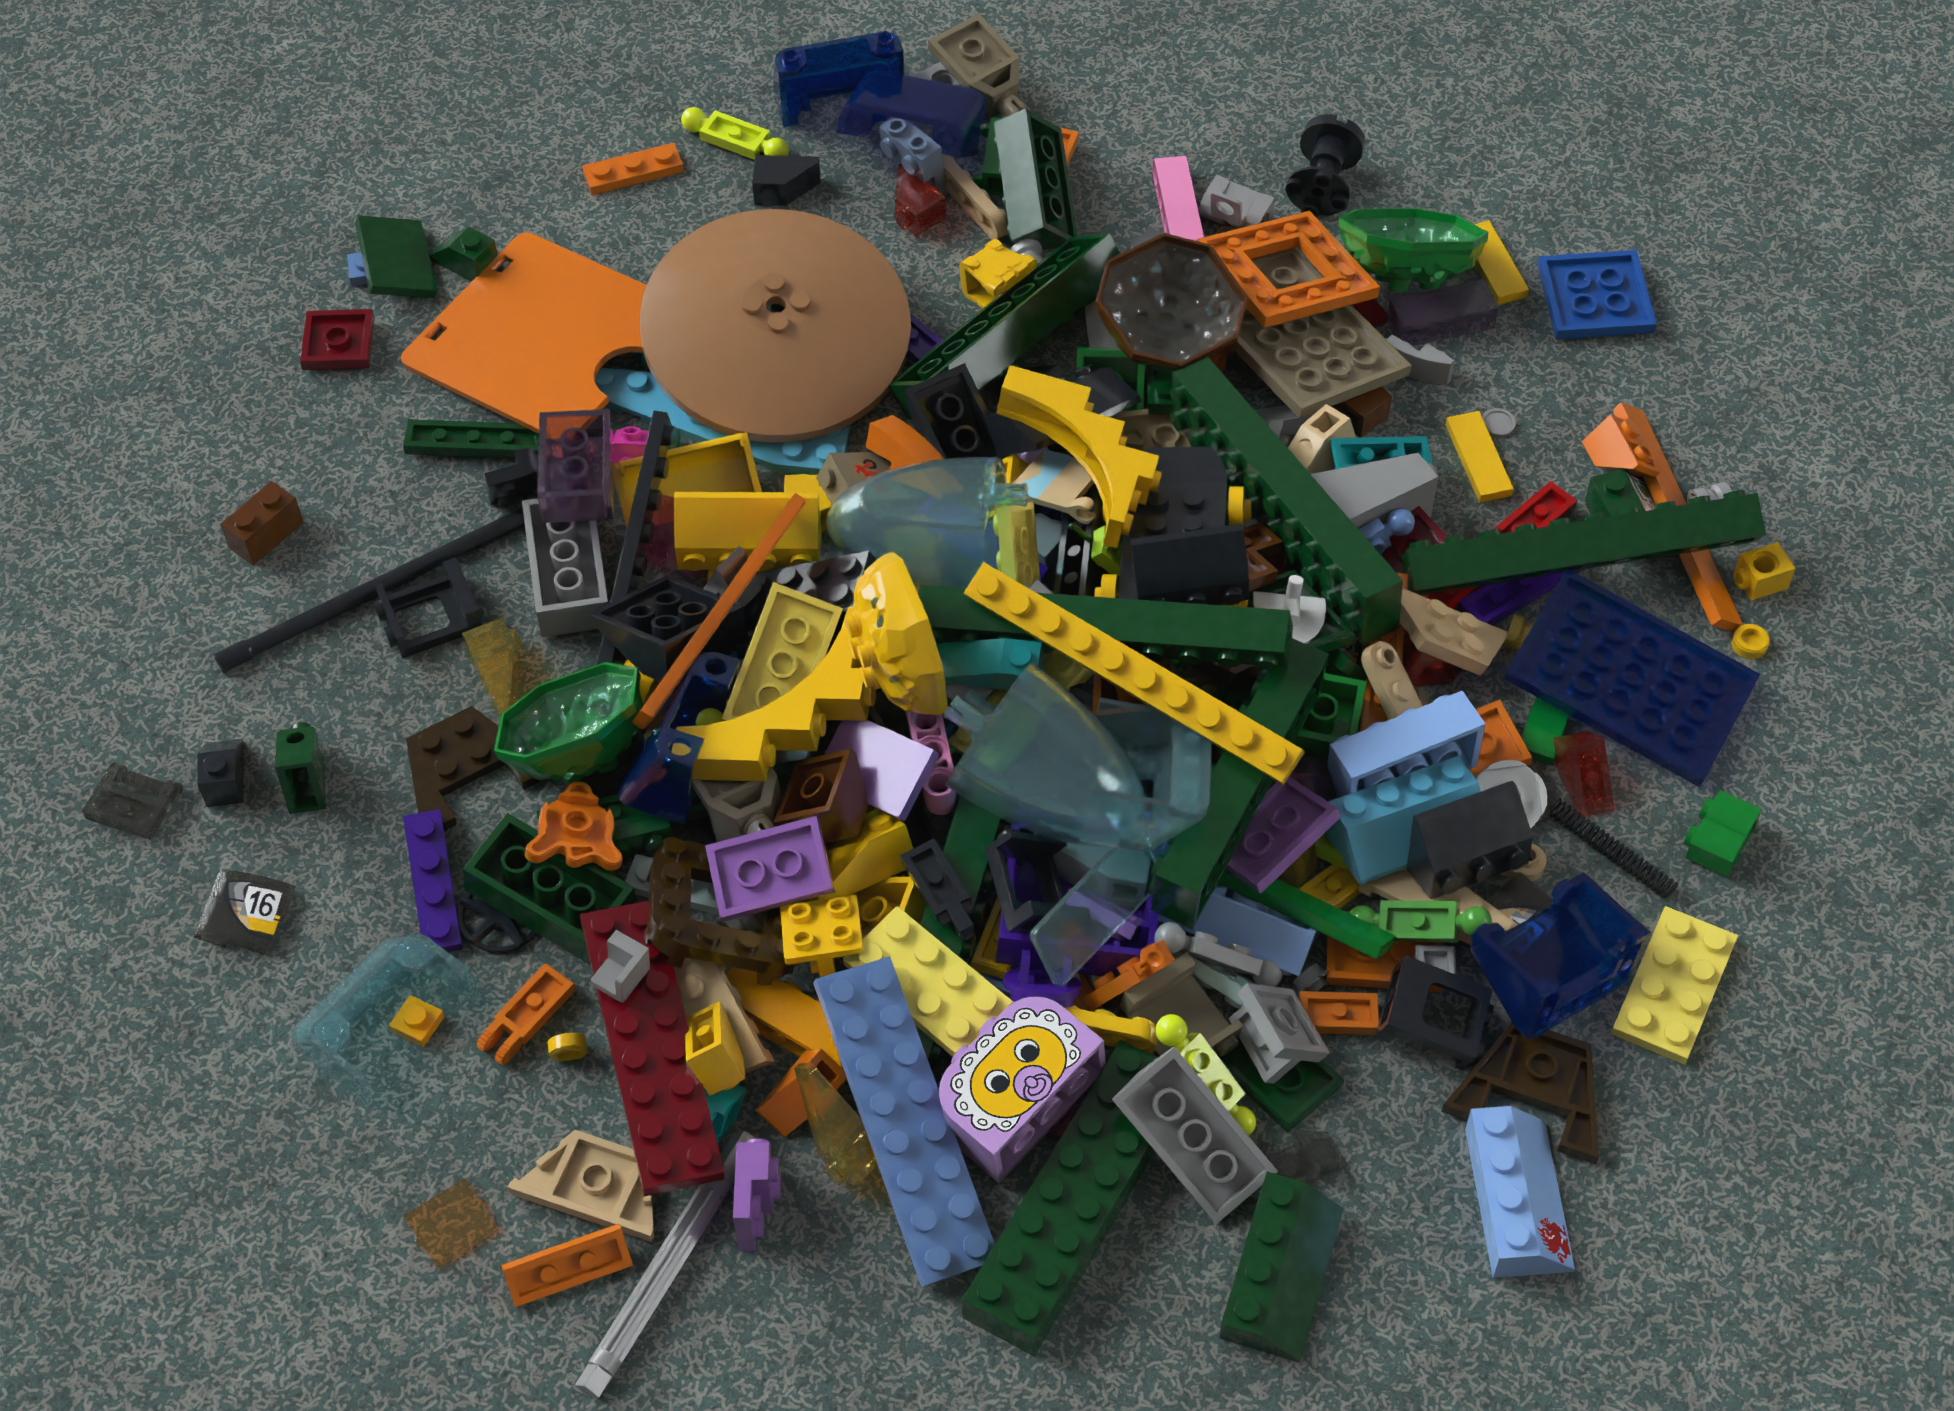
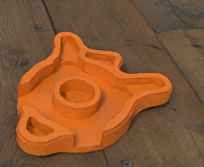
M578 781L571 783L564 792L559 794L558 800L549 805L546 802L541 808L537 827L538 835L527 844L525 848L526 859L533 863H541L555 854H562L566 858V864L573 868L593 862L606 870L614 871L619 869L623 857L612 841L615 826L614 816L610 808L606 812L598 804L599 798L593 794L588 784Z

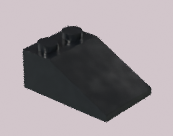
M965 363L904 390L915 430L942 455L961 482L1009 456L998 457L984 419L990 413Z

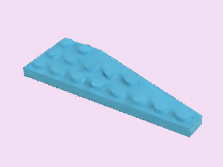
M602 367L598 371L596 386L601 392L608 395L610 400L605 406L606 408L619 413L624 411L641 418V421L648 424L651 423L653 410L667 412L672 426L680 430V436L698 443L729 436L701 424L682 411L662 391L651 372ZM852 424L830 434L803 441L769 443L749 440L754 461L763 464V468L773 472L818 475L829 453H847Z

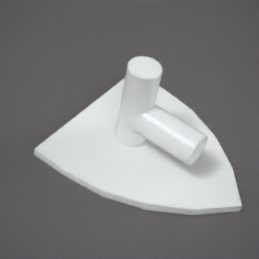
M1292 575L1289 577L1286 594L1253 591V608L1290 610L1293 622L1292 638L1307 644L1318 635L1325 620V598L1300 596L1303 586V578L1301 576Z

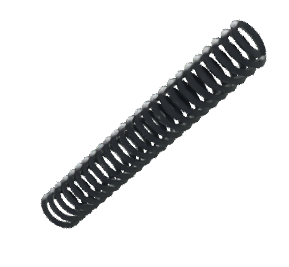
M1561 798L1555 801L1550 810V818L1554 817V820L1559 821L1560 825L1564 824V828H1569V831H1573L1574 835H1578L1579 839L1583 838L1584 842L1588 841V845H1593V849L1598 848V852H1602L1603 856L1612 859L1613 863L1617 862V866H1622L1623 870L1627 869V873H1632V877L1637 876V880H1641L1642 884L1647 885V888L1651 887V890L1656 891L1657 895L1661 894L1662 898H1667L1677 888L1678 882H1675L1665 894L1666 890L1673 883V878L1668 880V875H1665L1655 887L1656 883L1663 876V871L1658 873V868L1652 871L1654 865L1650 864L1648 866L1649 861H1645L1642 864L1644 857L1639 858V853L1633 856L1634 850H1631L1627 854L1629 846L1624 848V843L1618 846L1620 843L1619 839L1613 843L1615 837L1611 836L1609 838L1610 833L1604 835L1605 829L1600 830V825L1595 827V822L1590 824V819L1584 822L1586 816H1581V812L1576 813V808L1571 810V805L1565 808L1567 805L1566 801L1562 802ZM1633 856V858L1631 859V861L1629 862V864L1626 866V863H1627V862L1630 860V858ZM1642 864L1639 871L1636 872L1637 868ZM1658 873V875L1656 876V878L1654 879V881L1650 884L1651 880H1652V879L1655 877V875ZM1668 880L1664 888L1660 890L1664 883Z

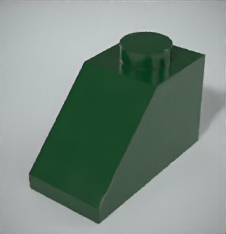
M467 227L448 236L429 257L431 261L472 282L493 261L498 253L494 239L471 227Z

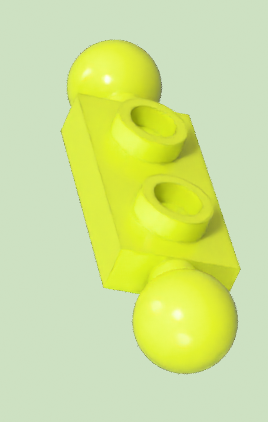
M690 107L682 114L681 122L683 127L692 133L699 132L700 140L753 160H755V155H760L761 152L764 155L770 156L789 155L788 144L781 138L771 139L770 130L716 110L709 118H706L705 113L697 107Z
M1175 1014L1163 1016L1156 1025L1158 1040L1166 1046H1174L1247 1135H1251L1256 1127V1117L1249 1108L1236 1104L1246 1094L1201 1033H1191L1186 1037L1188 1033L1187 1024L1180 1016Z

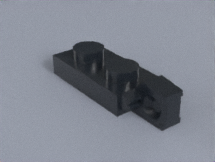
M933 838L900 855L904 868L936 921H939L943 928L951 924L961 942L976 936L973 931L974 924L968 916L974 913L971 898L936 840Z

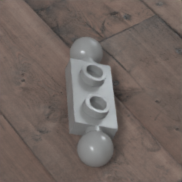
M1172 922L1162 924L1155 932V943L1164 940L1171 954L1188 952L1190 956L1240 974L1252 975L1257 985L1275 987L1282 979L1283 970L1276 963L1249 956L1251 949L1244 946L1228 943L1226 948L1217 944L1218 937L1196 931L1194 937H1189L1185 935L1180 925Z

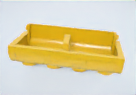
M747 432L667 450L666 458L669 460L668 474L666 479H661L659 490L662 492L661 506L659 511H654L652 522L656 526L674 521V492H762ZM643 456L611 464L626 529Z

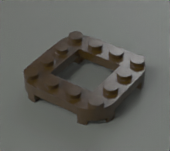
M676 837L666 838L663 845L656 851L646 878V882H649L648 924L644 932L646 945L653 943L658 950L669 956L666 964L681 968L685 958L754 971L757 972V984L772 985L774 978L782 977L788 973L792 974L796 964L785 963L780 907L761 912V934L690 919L691 879L713 884L706 847L704 844L682 841Z

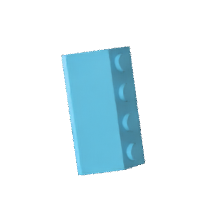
M1456 756L1328 801L1338 808L1341 818L1324 834L1332 846L1338 850L1343 858V862L1359 885L1407 868L1414 815L1481 792L1479 783L1461 758Z

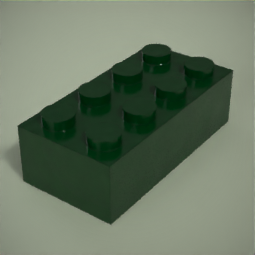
M507 813L463 867L465 891L590 965L580 914L634 904V887L594 863H587L576 868L570 867L566 864V858L562 854H555L541 863L530 862L525 857V848L538 835V830Z

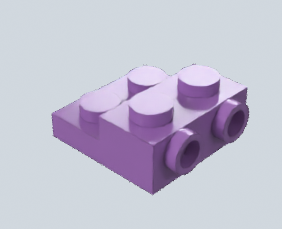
M756 1138L747 1142H736L733 1221L739 1251L756 1250V1237H763L764 1213H773L774 1199H781L782 1180L781 1175H779V1158L771 1157V1143L766 1139Z

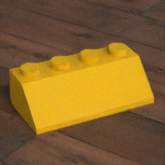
M674 492V537L678 570H716L738 546L745 550L749 558L795 492ZM796 492L805 499V505L759 569L760 571L821 560L822 532L818 493Z

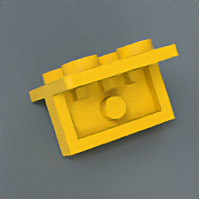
M856 895L798 902L780 907L786 964L810 961L812 974L819 973L820 977L836 973V957L863 953L859 907Z

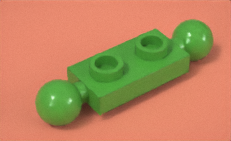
M1380 900V913H1375L1372 908L1364 905L1357 906L1349 912V914L1396 935L1394 942L1458 943L1459 930H1463L1471 937L1479 938L1485 936L1492 927V917L1486 909L1474 906L1460 914V904L1457 901Z

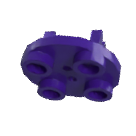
M1022 949L1020 968L1006 972L1003 979V985L1011 992L1010 999L1014 1002L1027 997H1044L1059 1003L1064 1008L1073 1006L1074 998L1080 995L1082 987L1078 978L1068 974L1070 959L1069 954L1061 953L1059 970H1047L1030 967V950Z

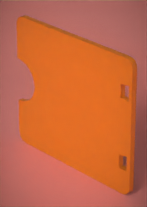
M521 233L403 351L401 361L409 371L556 443L566 444L573 441L610 402L608 395L601 392L596 386V377L600 368L617 355L629 352L644 353L640 335V310L647 285L533 233ZM505 261L510 263L501 273L497 272L498 268ZM440 328L445 330L435 341L430 339Z

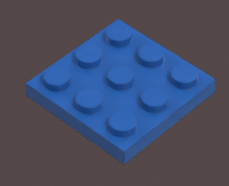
M1637 250L1539 256L1537 267L1555 340L1655 333L1657 323Z

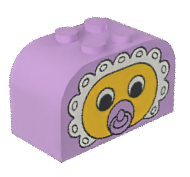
M1044 997L1020 999L1009 1005L997 1018L991 1017L981 1027L979 1036L971 1045L962 1046L953 1056L952 1064L943 1074L939 1086V1098L943 1115L950 1128L954 1131L961 1152L1000 1184L1093 1086L1106 1064L1104 1040L1063 1006L1051 999Z

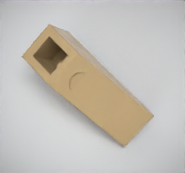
M1325 404L1301 425L1288 449L1310 474L1329 471L1335 468L1330 440L1333 438H1356L1350 418Z

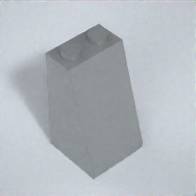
M1419 453L1311 474L1358 529L1377 518L1380 519L1382 524L1386 523L1388 514L1397 508L1411 511L1420 506L1431 518L1439 477L1434 466L1427 463Z

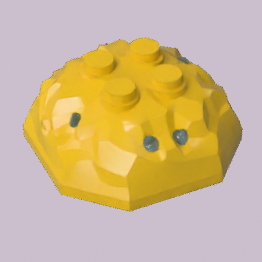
M894 552L885 554L870 565L858 579L854 589L853 611L850 612L851 615L844 617L850 635L847 639L854 659L859 658L863 666L860 667V673L866 689L873 687L877 690L881 688L892 703L907 712L933 715L948 712L944 669L928 616L903 559Z

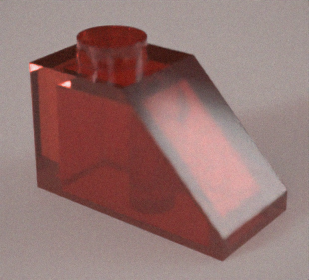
M899 164L895 190L894 217L900 228L903 230L908 229L917 237L946 219L945 196L928 181L924 183L916 175L907 173L902 164Z
M1413 642L1403 657V667L1413 687L1450 684L1463 669L1419 651Z
M1590 731L1553 738L1558 773L1573 807L1576 808V813L1581 812V816H1591L1613 811L1614 803L1605 739Z

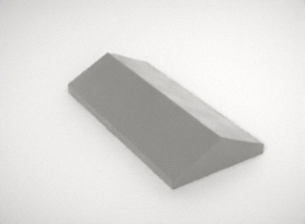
M1174 1046L1140 1070L1112 1098L1114 1103L1216 1224L1263 1185L1267 1171L1275 1174L1278 1172Z

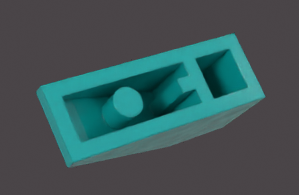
M1427 436L1333 438L1330 440L1335 469L1419 453L1427 463L1432 464Z
M1000 638L936 644L944 669L945 683L1040 694L1046 663L1042 642Z

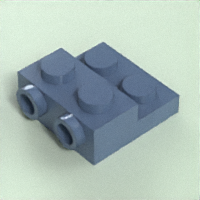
M899 113L879 126L880 147L889 158L893 157L896 168L902 173L907 172L915 179L921 189L929 190L936 197L946 191L941 146Z

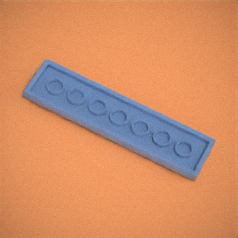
M890 956L815 979L813 984L921 1288L981 1268L995 1244L954 1131L950 1128L943 1115L939 1090Z

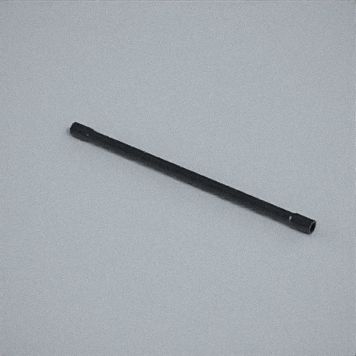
M592 471L544 497L592 490V494H595L604 488L599 475ZM523 507L247 640H241L214 653L213 656L222 673H225L282 642L378 597L375 585L382 583L386 593L442 566L444 561L465 555L525 526Z

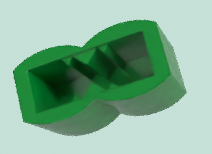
M1719 790L1714 800L1707 797L1698 816L1703 819L1699 826L1691 825L1683 842L1684 845L1689 847L1685 858L1728 877L1757 825L1762 808L1722 790Z

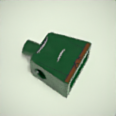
M305 722L295 723L290 729L277 732L275 769L289 814L326 809L325 764L316 729ZM306 768V782H301L297 779L299 771Z

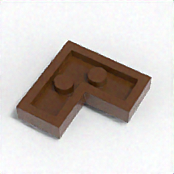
M1261 522L1244 527L1250 591L1276 582L1278 570L1265 558L1281 553L1283 541Z

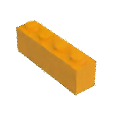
M735 967L728 971L726 977L731 986L737 988L742 998L740 1003L748 1019H753L761 1036L798 1058L805 1051L822 1048L843 1069L819 999L814 1000L807 996L798 985L790 980L782 981L779 978H774L772 985L757 984V972Z

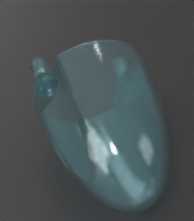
M1000 457L950 458L909 464L870 476L844 491L834 501L828 512L827 530L832 542L845 555L870 551L876 559H879L885 554L894 552L903 559L912 582L917 588H919V585L967 588L983 562L998 570L996 555L1000 550L999 537L995 535L993 529V518L996 514V508L1006 505L1026 507L1028 485L1027 483H1007L1004 464Z
M1031 662L1024 669L997 707L973 692L974 690L970 688L963 697L966 700L960 699L961 697L957 695L950 704L952 707L947 708L943 717L948 718L971 734L970 739L973 740L945 786L971 803L1022 829L1060 842L1081 846L1106 847L1119 845L1130 841L1142 830L1147 817L1146 796L1138 774L1126 753L1088 708L1034 663Z

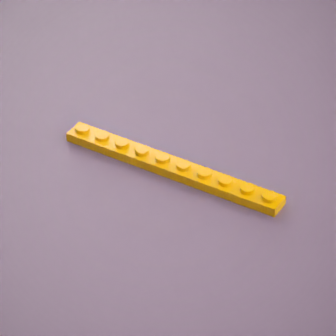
M985 562L982 563L963 593L968 599L1282 785L1285 784L1304 754L1303 749Z

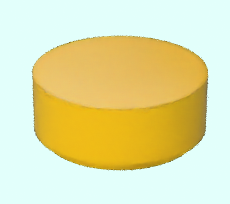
M1744 624L1735 630L1731 644L1733 650L1739 656L1746 659H1758L1767 652L1770 637L1762 627L1755 624Z
M581 1033L559 1034L550 1038L547 1042L549 1057L555 1061L563 1062L580 1059L588 1053L587 1037Z

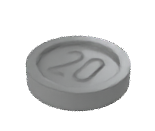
M1494 408L1486 411L1482 416L1491 437L1504 438L1511 435L1515 429V417L1507 410Z

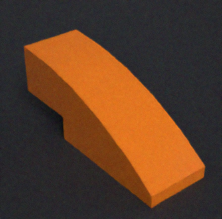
M894 415L870 423L866 448L891 462L889 475L940 503L964 495L965 488L942 455L910 425Z

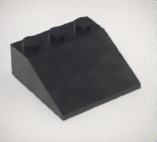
M666 575L590 612L589 620L643 675L660 683L721 596ZM738 603L733 605L683 677L694 671L704 669L706 665L721 657H726L736 650L735 646L746 635L743 605Z

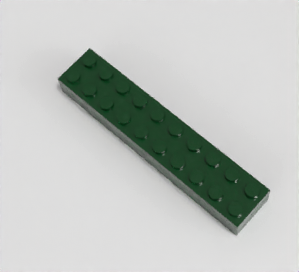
M1206 357L1172 372L1170 395L1173 401V412L1170 414V418L1174 428L1178 432L1182 431L1189 440L1191 447H1209L1216 451L1226 470L1228 492L1230 487L1244 486L1245 499H1252V519H1256L1258 523L1264 524L1283 541L1281 550L1285 560L1290 565L1294 564L1300 571L1303 580L1311 588L1313 587L1321 598H1325L1326 604L1349 627L1362 646L1399 629L1403 580L1210 358Z

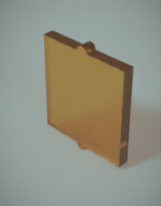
M466 1178L404 1215L405 1220L417 1237V1246L425 1249L437 1269L499 1231L485 1209L487 1207L486 1201L479 1200Z

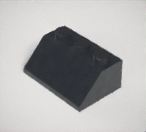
M1243 524L1131 539L1133 579L1137 600L1208 605H1235L1241 601L1250 600V581Z
M1509 781L1413 816L1406 870L1430 900L1444 894L1454 893L1463 887L1477 882H1484L1493 876L1510 870H1516L1523 865L1529 864L1533 835L1517 785L1513 781Z

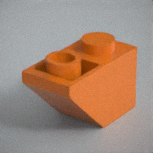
M1610 414L1582 441L1595 467L1608 472L1624 469L1641 477H1656L1660 473L1653 461L1655 459L1653 452L1644 445L1639 436L1641 434L1639 427L1630 419L1623 420Z
M822 1048L805 1051L755 1111L781 1136L786 1137L826 1104L847 1079L845 1071Z

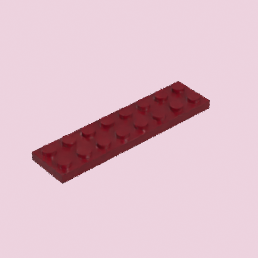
M649 901L580 914L581 926L593 975L608 958L607 940L615 930L649 948L650 969L623 1003L596 988L644 1197L724 1180V1168L703 1084L700 1083L686 1062L685 1035L689 1031L674 967L666 964L669 956L658 950L653 943L646 945L644 940V932L648 924Z

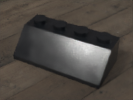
M1093 364L1074 370L1075 377L1070 379L1067 376L1058 378L1090 387L1091 391L1088 402L1094 403L1092 412L1110 417L1142 402L1140 395L1109 367L1094 369ZM996 412L984 417L998 457L1037 451L1055 443L1046 434Z

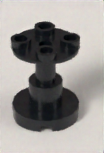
M1332 114L1316 116L1306 124L1301 135L1300 148L1303 155L1310 161L1311 167L1300 168L1293 172L1287 180L1285 187L1289 200L1297 208L1301 209V213L1310 211L1316 218L1319 215H1334L1347 209L1350 189L1346 181L1338 174L1341 170L1352 168L1359 162L1365 146L1364 133L1357 124L1350 120H1347V123L1336 120L1337 115Z

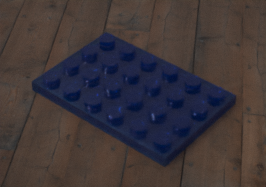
M1567 568L1507 669L1503 679L1700 787L1756 684L1760 673Z

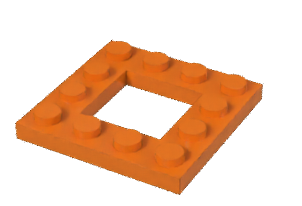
M1310 211L1197 239L1198 242L1210 244L1247 294L1246 308L1264 328L1378 298L1380 286ZM1297 247L1324 278L1277 290L1250 259Z

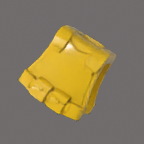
M992 239L978 253L960 262L959 271L963 294L967 299L975 302L983 309L1001 293L1009 290L1028 276L1036 268L1037 260L1029 254L1025 256L1004 247L999 240Z

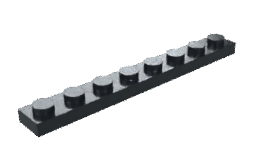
M653 410L611 602L638 590L639 577L644 576L646 573L647 555L644 554L647 543L651 544L654 538L655 525L652 522L654 511H659L661 506L662 492L659 490L661 479H666L669 469V460L666 458L668 446L673 447L676 437V428L672 426L667 412ZM603 634L597 665L604 662L624 665L626 663L625 656Z

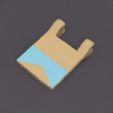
M1043 449L1007 490L1008 496L1028 502L1034 501L1035 504L1068 513L1083 524H1089L1096 516L1094 512L1089 511L1094 506V501L1089 497H1082L1094 484V481L1075 457Z

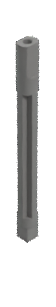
M745 1131L733 1133L720 1154L724 1168V1180L699 1185L588 1361V1365L575 1384L587 1396L599 1398L610 1379L614 1377L707 1225L735 1183L736 1142H747L755 1139Z

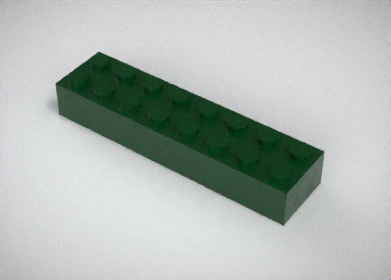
M1100 234L1069 238L1038 263L1028 276L1009 290L1001 293L889 385V389L906 418L912 419L904 394L905 389L965 363L981 395L983 392L981 388L989 382L996 381L1004 376L1006 373L1005 369L1009 365L1027 357L1029 354L1028 350L1032 346L1050 338L1052 335L1051 331L1055 327L1073 319V313L1078 308L1092 303L1097 298L1096 294L1099 292L1107 260L1120 254L1111 235Z
M1292 638L1288 668L1277 667L1275 670H1268L1265 677L1259 675L1250 693V696L1253 697L1250 705L1243 704L1239 712L1294 744L1321 694L1329 654ZM1221 748L1218 750V755L1221 757L1217 764L1210 763L1204 773L1201 782L1204 788L1200 795L1194 793L1186 806L1184 814L1188 817L1183 826L1177 823L1172 830L1168 840V845L1171 847L1167 855L1160 854L1157 857L1150 874L1154 877L1148 890V894L1153 895L1151 910L1192 930L1274 781Z
M1122 1040L1119 1041L963 1296V1319L1035 1357L1155 1154V1150L1114 1103L1112 1098L1140 1070L1157 1059L1156 1057Z

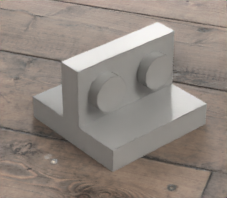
M1247 983L1237 992L1243 1006L1229 1020L1231 1024L1238 1020L1243 1024L1239 1038L1265 1083L1274 1084L1301 1060L1320 1062L1330 1053L1293 989Z

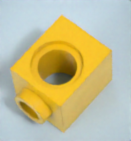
M1779 542L1740 554L1733 577L1736 586L1740 590H1744L1750 601L1788 589L1796 568Z

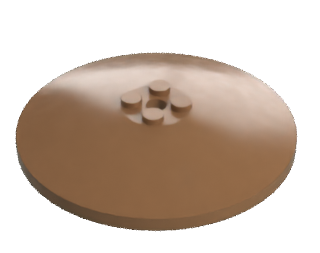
M784 209L746 211L714 220L696 229L673 246L662 258L653 271L642 298L640 310L642 348L647 365L662 391L682 411L701 424L727 435L747 432L748 438L751 441L769 443L803 441L830 434L854 423L870 412L890 391L889 385L899 377L909 350L911 319L908 299L902 282L888 260L874 245L850 228L833 220L801 211ZM772 304H780L785 309L782 312L772 313L767 307Z

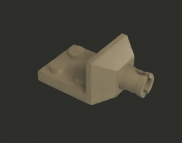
M980 14L928 40V50L965 89L963 114L967 118H991L999 113L1005 118L1025 108L1030 110L1017 96L1020 57Z
M769 767L766 782L688 780L708 811L716 842L777 826L773 822L782 800V793L777 774L772 767Z

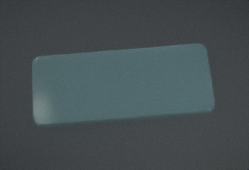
M1129 829L1031 930V941L1053 984L1064 986L1150 896L1148 890L1154 878L1150 874L1156 859L1141 829Z

